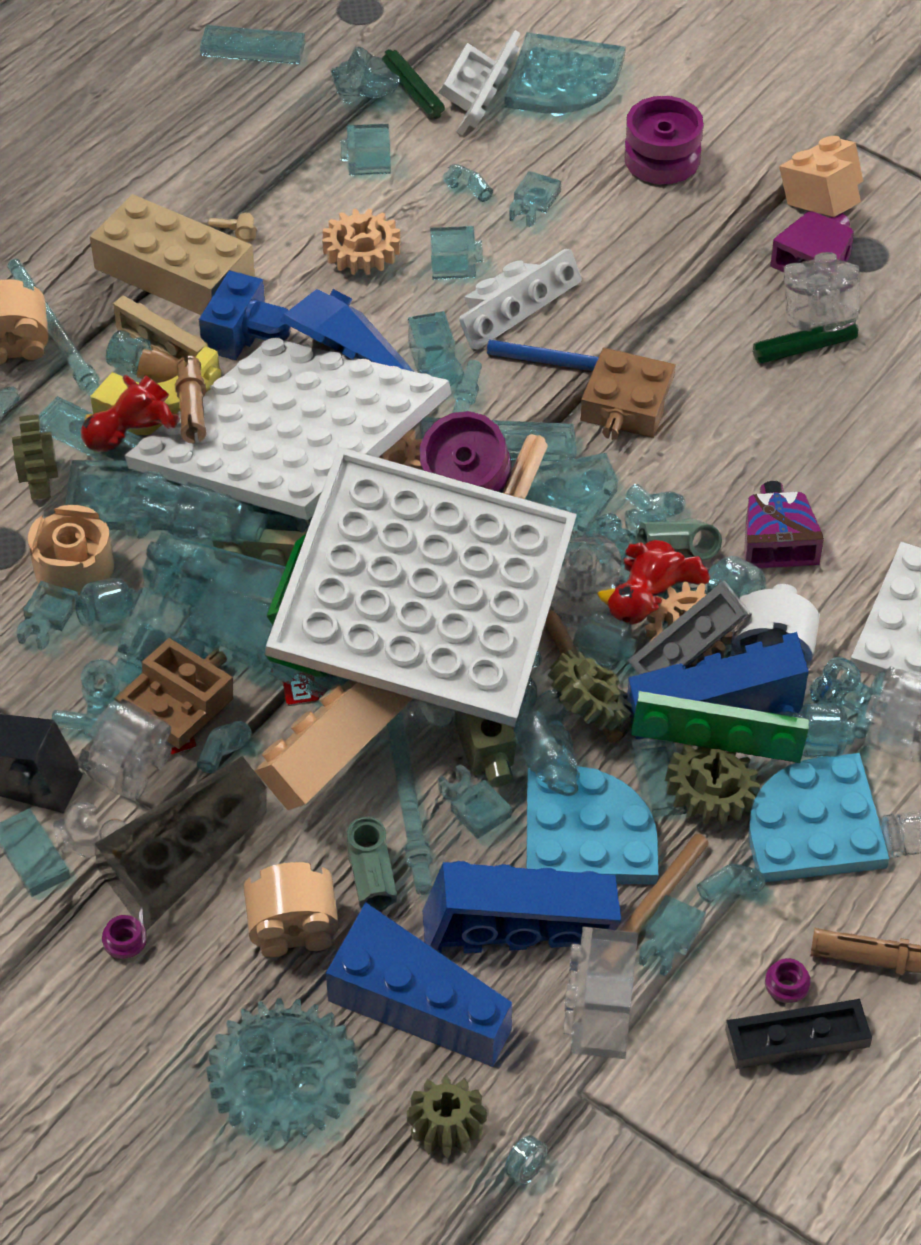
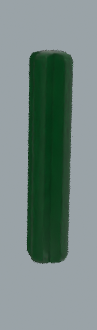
M386 50L385 55L381 58L383 66L428 118H440L441 113L445 110V105L397 50Z
M846 318L755 342L752 352L756 362L763 364L854 340L858 337L859 328L853 318Z

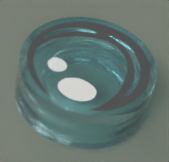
M533 1135L520 1139L507 1157L505 1163L506 1176L520 1185H526L532 1181L546 1160L548 1153L547 1145Z

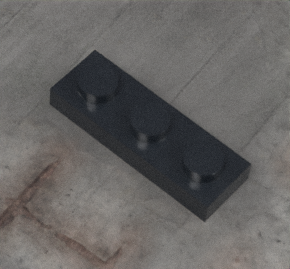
M860 999L726 1020L725 1026L736 1069L869 1048L872 1042V1035Z

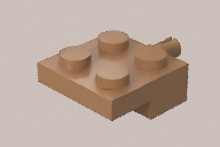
M602 348L581 399L580 421L605 426L602 433L609 439L612 432L611 440L618 438L620 430L654 438L664 413L665 399L675 376L676 364Z
M168 638L142 661V674L114 697L115 709L180 749L234 699L233 677L219 669L222 664L227 662V657L223 651L219 652V649L215 648L203 659Z

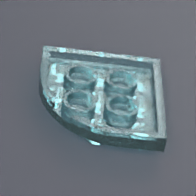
M526 32L505 94V108L563 116L568 112L582 110L600 102L612 92L618 82L625 60L626 47Z

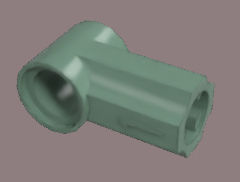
M693 518L683 519L682 521L640 522L635 534V544L641 542L645 545L649 541L660 540L669 543L675 552L683 554L684 557L699 556L702 560L711 559L717 555L722 544L721 534L716 527ZM701 531L699 543L693 546L695 535Z
M372 817L356 819L347 830V849L359 906L362 908L366 902L378 911L385 910L388 906L397 902V893L386 845V830L378 819ZM364 842H371L375 844L371 847L359 846V844Z

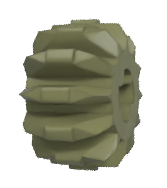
M447 1074L444 1075L439 1085H436L427 1078L424 1083V1092L413 1091L411 1107L407 1110V1123H409V1126H412L411 1137L414 1142L424 1141V1149L428 1155L437 1147H441L447 1159L451 1155L453 1147H457L464 1153H467L470 1149V1140L480 1141L483 1135V1127L481 1125L487 1121V1110L481 1105L482 1095L479 1089L469 1091V1083L465 1078L456 1085L451 1084ZM442 1115H451V1117H442Z

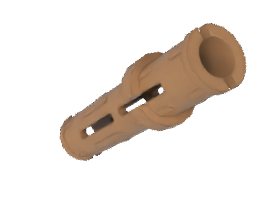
M187 356L188 366H185L184 357L177 363L178 379L175 383V392H177V397L180 399L181 437L184 441L194 444L195 433L198 435L199 442L206 436L203 407L206 384H204V379L201 377L202 367L199 359L194 356Z
M814 928L810 956L895 969V974L904 975L905 971L921 973V946L909 943V939L900 938V942Z

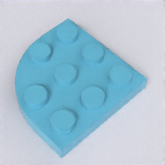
M860 753L803 760L801 763H794L780 770L763 785L754 800L749 822V843L759 883L886 869L888 867L889 855Z
M528 765L526 868H552L556 871L568 872L594 871L598 874L616 875L617 884L655 885L659 874L658 838L654 818L646 803L630 786L598 769L579 766Z

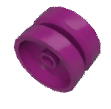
M653 96L642 99L633 105L626 119L624 155L625 164L629 171L641 180L654 184H674L684 181L695 174L701 162V141L704 128L703 115L695 105L685 99L674 96Z
M455 412L438 419L425 432L420 445V464L423 471L500 493L503 492L512 471V460L505 438L498 425L485 415L475 412Z

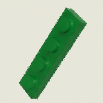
M639 691L631 735L801 763L809 730V719Z

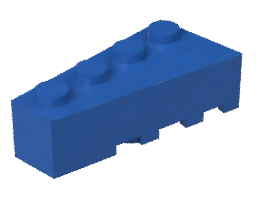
M465 861L442 863L422 910L425 943L441 954L442 947L463 946L464 954L481 953L482 945L502 943L509 945V951L527 950V947L533 946L539 941H548L551 948L606 945L611 941L621 922L616 875L598 874L594 871H556L552 868H515L506 864L496 866L476 865Z
M365 902L326 971L328 1001L493 1067L512 1031V1002Z

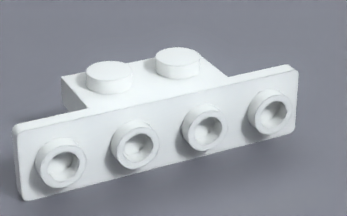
M514 30L501 48L495 61L469 43L465 45L438 93L467 111L456 131L460 135L464 134L469 125L475 129L486 111L481 106H488L497 91L493 84L498 86L509 69L504 64L509 65L519 50V47L515 45L521 34L518 31Z
M564 249L540 265L527 264L523 261L511 262L504 266L503 272L495 278H488L479 282L476 285V290L464 297L469 311L459 318L470 348L478 350L487 344L489 339H495L580 283L582 277L572 250Z

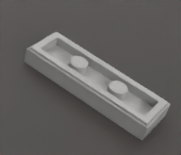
M723 581L628 661L638 674L680 663L688 667L751 613L729 585Z

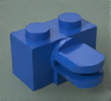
M229 270L199 318L200 337L207 343L209 348L218 351V356L237 360L245 345L251 347L255 338L265 341L271 338H280L285 341L290 336L291 327L280 320L288 309L265 303L263 279Z

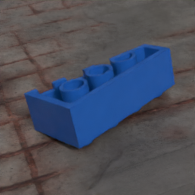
M797 632L782 635L784 642L763 648L762 641L746 645V653L728 658H721L720 653L705 656L704 660L700 661L695 667L686 669L680 663L628 677L627 701L632 704V708L629 710L631 713V724H633L639 691L801 718L809 671ZM635 736V741H636V743H637V742H645V741H652V742L664 741V740H658V739H652V738H646V737Z

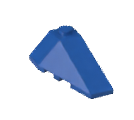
M316 289L283 314L280 320L320 343L342 352L343 355L351 359H367L371 362L396 366L400 369L415 372L366 316L350 306L353 299L335 289H332L330 295Z

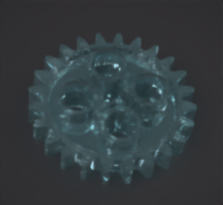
M277 998L274 1010H268L262 1001L258 1002L259 1014L254 1016L246 1009H242V1023L238 1024L228 1020L226 1022L228 1035L216 1034L217 1049H212L208 1052L211 1066L206 1067L208 1082H212L209 1084L210 1095L212 1099H217L218 1112L220 1114L229 1112V1121L232 1127L245 1120L244 1125L247 1136L253 1134L258 1127L263 1128L264 1141H269L274 1131H280L283 1141L288 1142L291 1130L297 1129L304 1139L308 1138L307 1125L312 1123L321 1131L325 1130L324 1115L326 1114L338 1119L340 1117L338 1103L349 1105L351 1102L349 1089L357 1087V1078L354 1072L358 1071L357 1056H353L355 1054L354 1041L346 1040V1026L334 1027L335 1021L332 1012L320 1019L318 1004L311 1006L307 1012L302 1011L300 999L295 1000L291 1009H285L281 998ZM302 1044L313 1045L312 1048L307 1050H299L296 1048ZM258 1047H264L267 1049L262 1053L250 1052L252 1049ZM307 1084L316 1087L307 1092L298 1090L299 1087ZM258 1088H266L269 1090L267 1093L262 1095H254L251 1093L253 1090Z

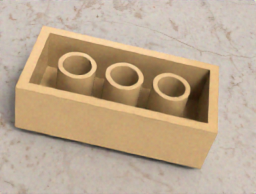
M134 194L90 236L94 268L199 315H202L229 270L255 277L252 244Z

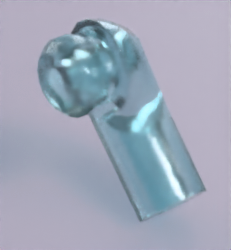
M459 164L450 165L448 167L449 170L442 176L443 181L452 189H456L461 182L464 183L480 202L488 201L493 195V189L478 172Z
M639 484L632 485L625 496L630 503L653 520L673 517L682 513L686 507L685 498L679 493L667 491L650 494Z
M236 721L213 729L209 733L198 759V768L206 773H215L223 755L246 746L252 734L250 726L246 722Z
M729 864L699 882L696 887L701 898L709 903L725 892L743 896L756 895L763 889L765 878L762 872L757 869L739 864Z

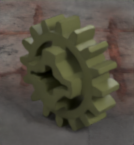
M38 414L20 416L21 436L12 437L19 483L28 482L32 500L51 498L49 479L58 478L52 432L42 433Z
M568 650L565 654L562 653L549 667L551 671L548 673V677L554 681L551 686L562 694L559 698L568 711L582 716L587 724L595 723L600 730L606 727L613 731L631 714L629 710L632 708V704L625 700L628 694L618 688L620 680L611 670L598 665L595 659L585 658L581 652H577L575 655Z
M685 744L681 754L675 752L668 765L664 781L668 782L666 794L676 795L673 803L675 808L682 806L688 808L687 817L691 818L698 813L702 815L704 824H708L711 817H716L721 825H725L728 815L739 821L743 811H751L760 784L756 782L758 771L748 769L751 760L749 757L738 759L735 752L697 746V749H694L690 745Z

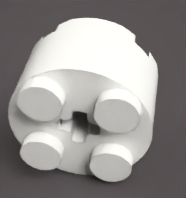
M777 584L773 589L758 590L741 596L740 600L751 614L733 629L731 656L746 653V645L762 641L763 648L783 643L782 635L797 632L807 668L809 669L810 662L814 657L820 616L814 605L806 598L798 595L796 588L788 584Z

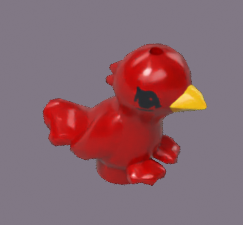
M124 375L122 379L128 388L119 396L114 406L107 411L86 414L85 421L80 430L82 441L93 451L107 452L121 444L122 439L125 438L126 430L130 428L141 429L162 424L168 429L175 428L177 423L180 422V417L175 413H171L168 405L165 403L169 394L146 375L139 384L131 377Z
M660 540L649 541L645 545L640 542L629 544L625 551V554L631 557L623 560L624 569L630 572L628 581L615 588L599 591L597 595L603 603L608 605L610 613L616 621L625 625H633L642 622L650 613L659 609L658 604L662 603V599L655 596L665 593L670 586L673 587L683 582L700 585V583L708 584L710 575L699 556L685 558L683 554L675 552L669 543Z

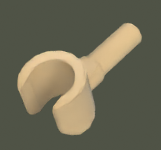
M250 213L240 214L237 220L209 219L208 224L210 227L235 230L236 237L244 242L253 241L256 237L257 228L253 226L254 218Z

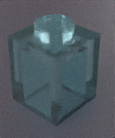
M389 124L347 125V140H340L341 161H348L349 175L391 174Z
M474 226L430 228L432 280L476 278V263L483 262L482 240L475 241Z
M441 311L408 317V344L417 372L427 374L455 369V341L445 312Z

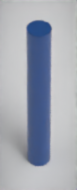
M490 339L487 345V354L589 371L594 370L599 358L597 356Z

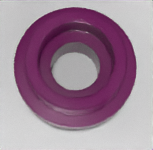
M130 915L116 916L107 923L103 930V947L109 955L115 958L126 959L134 957L144 949L147 943L146 929L140 921ZM122 937L131 938L130 940L124 942L118 941Z
M791 958L781 959L774 963L768 969L765 977V986L768 993L776 1000L784 1003H794L802 1000L808 994L811 985L810 975L804 965ZM789 980L793 982L794 985H784L781 983V981Z

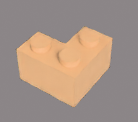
M828 136L821 139L815 147L795 153L791 160L779 166L787 204L790 206L836 217L861 202L858 184L863 182L856 142L840 139L839 136Z

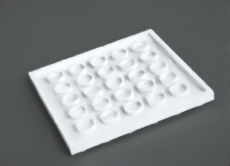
M271 338L264 341L248 357L240 360L223 377L217 379L210 386L211 389L205 393L203 407L206 436L201 442L198 440L197 433H195L194 444L183 440L181 437V414L179 411L177 415L180 417V422L177 423L175 428L168 429L162 425L151 435L142 439L136 447L125 455L129 469L308 520L315 512L338 446L379 458L452 394L449 380L433 377L429 374H420L400 369L396 366L371 362L367 359H351L338 352H329L313 348L309 345H300L284 341L280 338Z
M338 446L268 638L265 655L515 727L577 514Z

